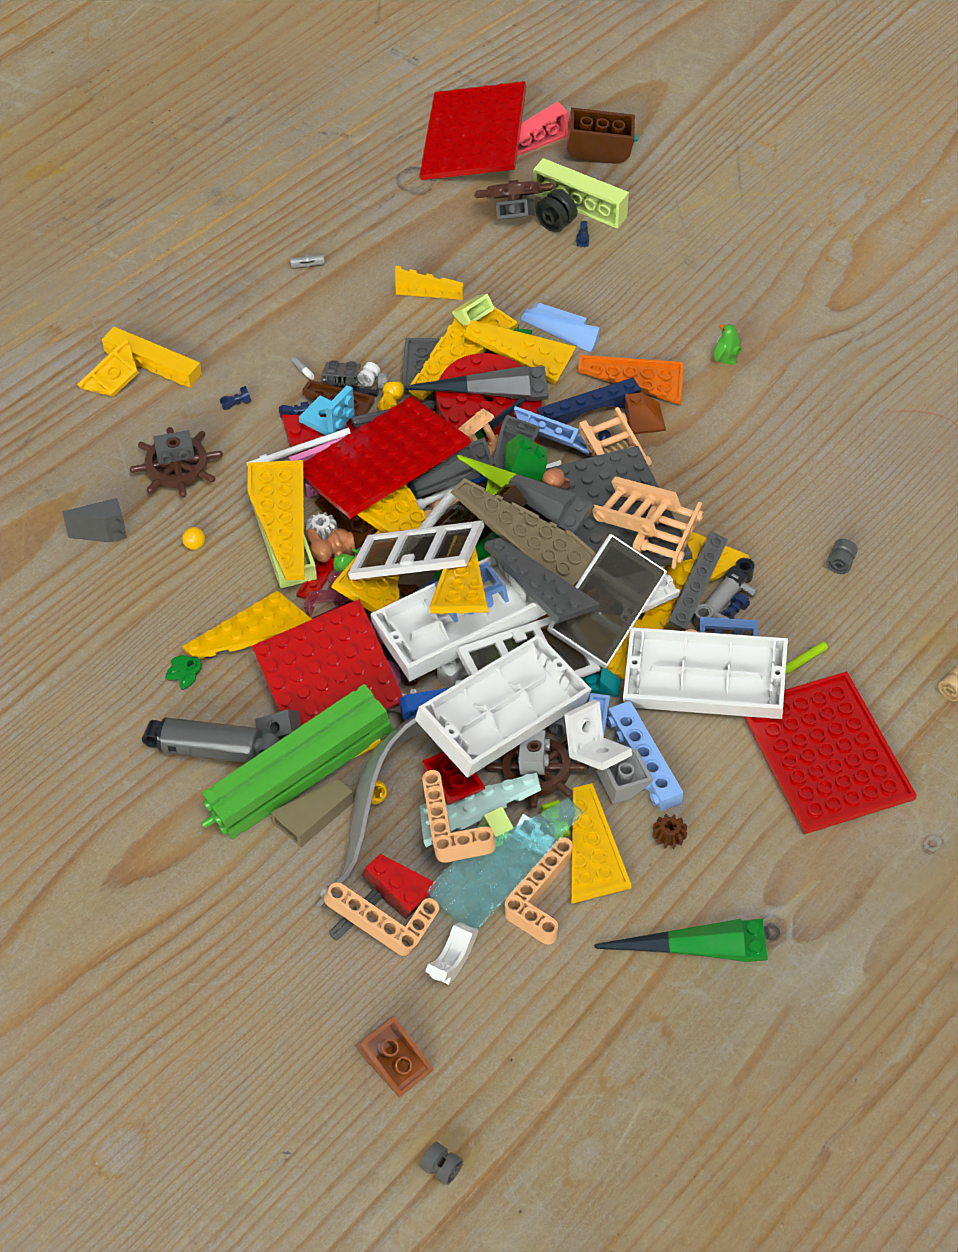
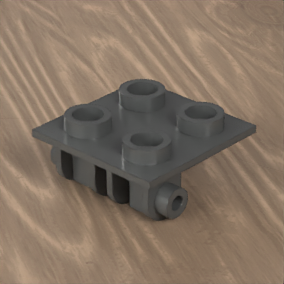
M332 360L326 362L322 372L323 383L335 385L336 376V385H339V377H342V385H344V381L345 386L358 385L357 376L361 364H357L354 361L339 363V361Z

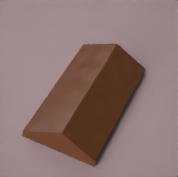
M322 495L315 501L324 513L326 512L328 516H333L337 523V528L352 532L355 549L362 547L368 535L375 534L378 531L377 528L358 515L349 519Z

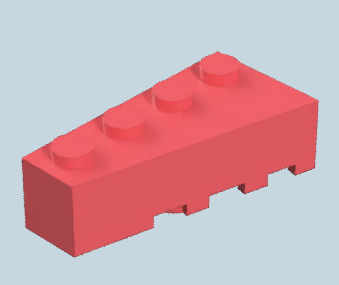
M558 101L521 124L517 156L567 137L568 111Z

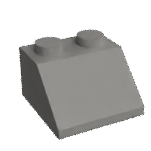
M637 748L631 749L632 756L603 771L597 769V774L612 804L632 799L653 782Z

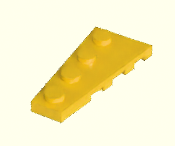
M395 266L396 295L463 300L464 283L443 277L437 279L432 274L422 275L416 273V270L410 269L407 271L401 269V266Z

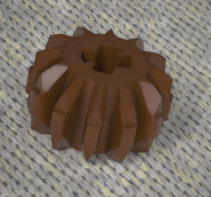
M665 814L664 818L658 817L657 822L653 824V837L657 839L658 845L663 843L665 849L668 845H671L674 849L676 844L681 846L683 840L687 838V825L683 823L682 817L676 819L675 814L672 817Z

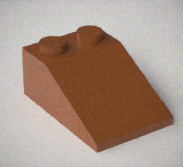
M395 1016L388 1018L355 1044L369 1065L398 1097H401L434 1070Z

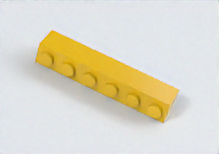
M113 327L102 338L104 352L110 354L119 344L127 339L130 343L136 366L175 381L180 385L191 388L202 375L200 362L117 327Z

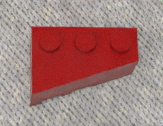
M379 854L370 862L362 873V876L405 919L419 907L424 899L429 898L439 886L438 883L382 854Z

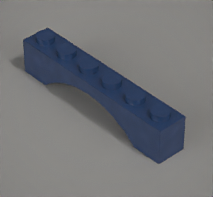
M630 378L537 408V414L567 424L577 416L601 407H619L624 409L625 394L641 393V388L634 378Z

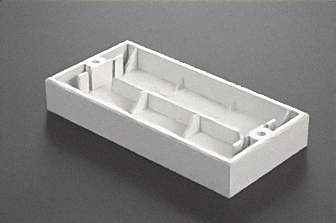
M489 556L479 561V565L489 562L490 567L503 585H506L509 602L505 603L499 593L493 594L494 604L492 607H488L489 612L474 614L457 613L458 622L455 623L449 613H430L429 606L436 590L435 583L371 613V620L374 630L408 680L412 681L459 658L456 651L458 647L526 625L546 615V612L492 556ZM489 580L483 582L484 589L492 586Z
M631 627L623 703L631 701L634 708L782 719L788 638Z
M538 634L419 706L415 720L468 778L562 718L565 713L584 704L588 699L591 688Z

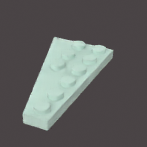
M537 773L526 774L512 780L508 779L494 785H487L485 790L450 805L446 803L450 830L453 831L457 828L462 830L480 821L485 814L497 808H507L506 804L513 800L521 801L541 791ZM425 803L420 805L423 841L425 847L432 845V835L427 805Z

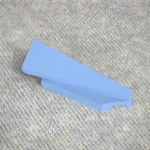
M538 303L531 309L527 308L521 316L522 321L588 352H592L599 341L600 327L586 325L587 318Z
M514 407V415L517 419L540 427L538 435L573 447L587 455L590 454L579 434V429L525 409Z

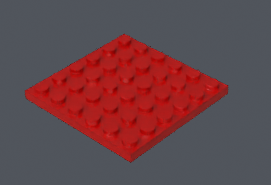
M360 599L252 645L279 712L287 709L299 711L301 726L351 692L357 691L363 684L368 687L374 698L381 703L386 711L399 706V699L403 696Z

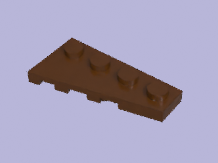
M309 380L303 388V395L312 400H316L321 395L332 401L344 388ZM353 391L355 416L367 414L375 402V396Z

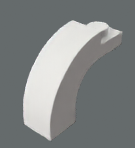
M461 922L453 925L442 953L436 960L428 964L425 972L429 973L433 979L449 985L459 974L466 962L479 930Z

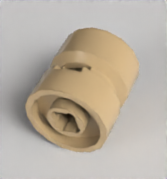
M958 665L938 684L940 693L950 701H958Z

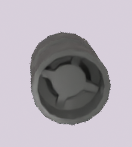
M848 539L836 540L827 560L828 568L837 574L848 573L858 551L856 544Z
M435 1142L426 1151L420 1166L430 1174L436 1173V1178L448 1185L458 1175L464 1161L453 1152L448 1154L446 1147Z

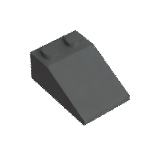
M117 498L62 511L69 538L100 542H113L127 538Z

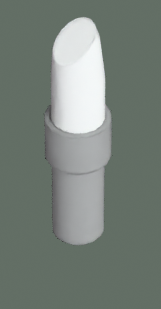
M294 356L291 361L298 367V370L313 380L314 374L308 369V366Z

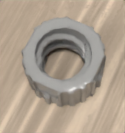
M378 373V389H383V385L387 382V373Z

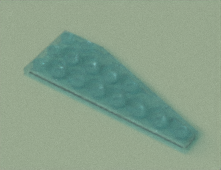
M569 798L563 800L496 837V848L492 853L453 861L426 892L458 923H464L478 930L582 815L583 811Z

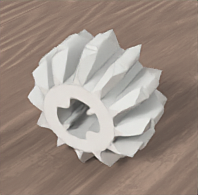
M318 512L316 516L311 514L310 519H307L306 533L307 529L312 528L321 539H326L337 528V523L333 516H328L326 512L324 514Z

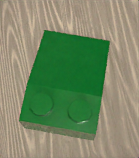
M518 434L505 444V470L542 482L547 466V449L529 438Z

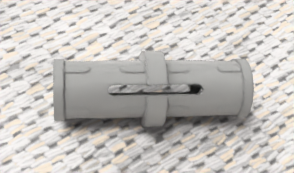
M321 254L290 258L291 269L324 265V256Z

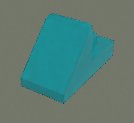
M602 668L601 674L593 673L581 678L591 688L590 693L609 695L611 697L619 696L621 679L607 668Z

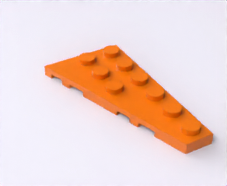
M579 355V373L610 383L634 378L641 388V392L681 405L684 362Z

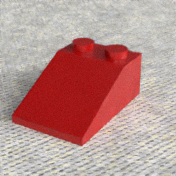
M444 751L422 760L424 773L429 770H435L440 773L445 801L448 805L485 790V786L476 772L467 778Z

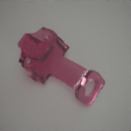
M340 572L328 574L329 590L312 591L307 595L304 609L309 617L313 614L315 602L333 601L335 606H339L348 601V597L332 588L333 582L341 574Z

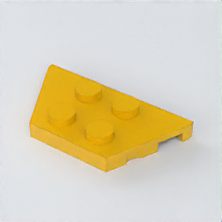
M125 339L77 384L79 388L114 397L139 373L129 341Z

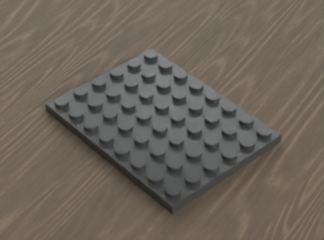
M639 446L546 468L545 470L547 471L551 468L562 470L565 478L571 481L570 486L563 490L575 493L577 496L601 507L605 505L615 492L611 482L615 476L659 488ZM620 497L611 509L618 511L628 498ZM635 501L626 513L633 515L643 502ZM652 505L649 506L641 518H646ZM665 510L662 513V516L675 520L671 511ZM591 511L576 536L597 554L609 534L614 535L633 548V543L639 532L599 522L594 518V514ZM662 523L655 524L657 530L679 537L683 536L680 529ZM654 536L648 538L649 543L676 551L678 544ZM687 544L684 549L683 561L692 559V552ZM611 546L597 566L615 579L647 571ZM648 550L641 553L660 567L672 564L673 558ZM592 574L585 587L604 581Z

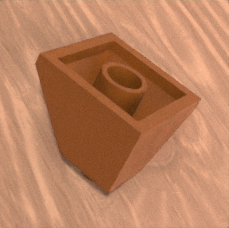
M643 392L625 394L624 410L628 425L633 434L666 431L659 402Z

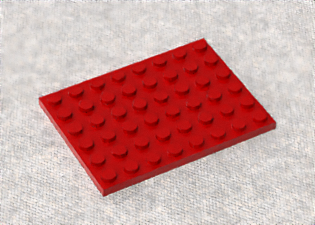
M526 82L501 83L498 85L434 92L420 170L421 180L515 170L526 95Z
M411 396L304 461V481L351 519L471 444V440L466 434Z
M847 671L785 689L782 719L743 716L804 834L916 800L917 795Z

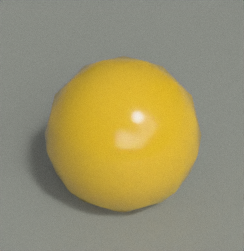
M401 381L385 382L382 392L383 395L384 393L391 394L393 399L397 401L402 398L405 389Z
M190 527L182 534V542L186 548L197 550L204 545L206 536L200 528Z
M376 780L371 800L372 805L382 803L388 795L387 787L381 780Z

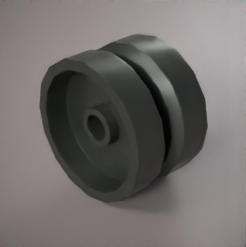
M555 189L551 191L535 206V213L539 222L551 232H560L577 217L578 210L574 200L563 190Z

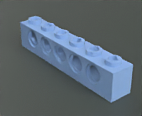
M631 701L609 708L606 720L608 726L615 731L617 742L631 749L637 748L653 779V782L644 788L645 790L648 789L653 805H657L661 812L682 804L683 791Z

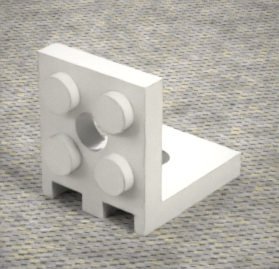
M592 700L564 714L570 758L603 771L632 756L631 748L604 738L599 701Z

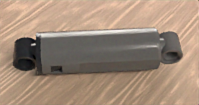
M168 717L163 718L161 722L158 720L149 721L142 736V742L146 746L158 748L161 753L247 763L280 741L274 734H262L259 728Z

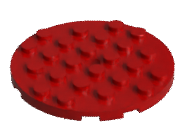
M471 354L451 363L444 370L439 380L522 366L507 357L497 354ZM436 391V407L439 415L457 429L482 409L493 414L495 418L519 400L484 394ZM485 396L493 398V401L489 402L486 401L484 398ZM526 400L519 408L537 414V408L541 407L542 402L541 400ZM514 411L509 415V416H512V417L517 418V417L514 415ZM503 421L492 430L494 435L497 434L499 436Z

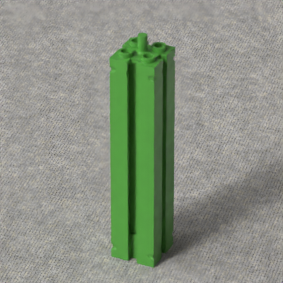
M363 684L357 691L351 692L215 783L212 788L203 791L202 794L205 798L203 804L208 810L207 812L210 817L202 821L201 824L206 829L217 822L224 836L228 834L233 840L241 832H245L270 815L272 811L282 807L369 748L372 743L382 739L384 735H388L393 728L388 720L387 711L374 698L368 687Z

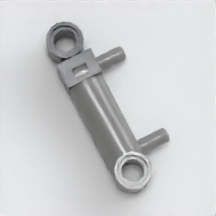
M740 558L737 560L735 568L731 567L719 586L703 604L697 606L693 618L695 628L699 629L700 617L727 618L720 614V612L736 593L745 591L752 596L756 595L757 589L747 584L753 579L755 567L751 559Z

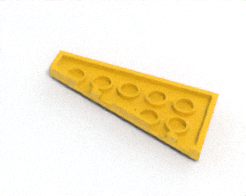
M471 320L463 336L498 355L517 362L521 366H527V368L545 366L546 380L553 385H556L576 349V346Z
M593 783L574 787L571 904L631 889L630 879Z

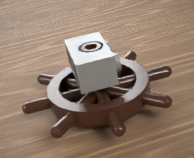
M543 729L505 753L502 763H490L485 766V769L487 771H503L505 780H512L533 773H537L539 782L542 777L547 781L540 783L541 791L530 796L529 805L534 809L538 805V797L552 794L557 790L566 797H572L573 791L565 785L571 771H587L589 765L585 763H571L567 751L568 741L566 740L560 744L553 739L546 738V731ZM519 757V763H514V761ZM556 757H558V758L561 760V762H562V763H549V762H551L552 760H554ZM512 771H520V774L515 776ZM549 771H559V772H558V774H557L556 776H554V775H552Z

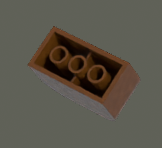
M571 107L567 131V152L571 157L578 160L612 164L622 163L630 157L635 138V115Z

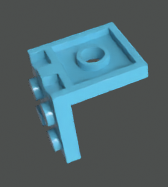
M346 385L332 401L320 395L299 416V422L324 435L343 430L346 427V422L355 416L353 388Z

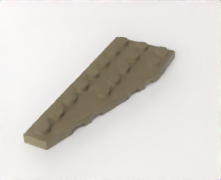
M465 478L452 489L451 494L481 521L483 520L500 538L573 586L579 581L596 555L573 532L567 529L564 531L556 527L557 524L553 522L548 523L540 519L539 515L513 502L510 504L502 500L503 497L499 495L494 496L484 491L485 488Z

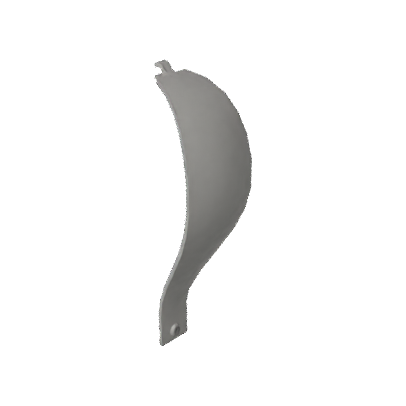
M416 715L394 728L374 748L360 774L354 795L349 846L344 867L335 883L342 884L357 862L375 783L387 753L403 741L426 732L415 720ZM328 885L319 894L322 897L316 904L319 907L325 902L324 895L329 888ZM331 892L333 897L340 898L337 893Z

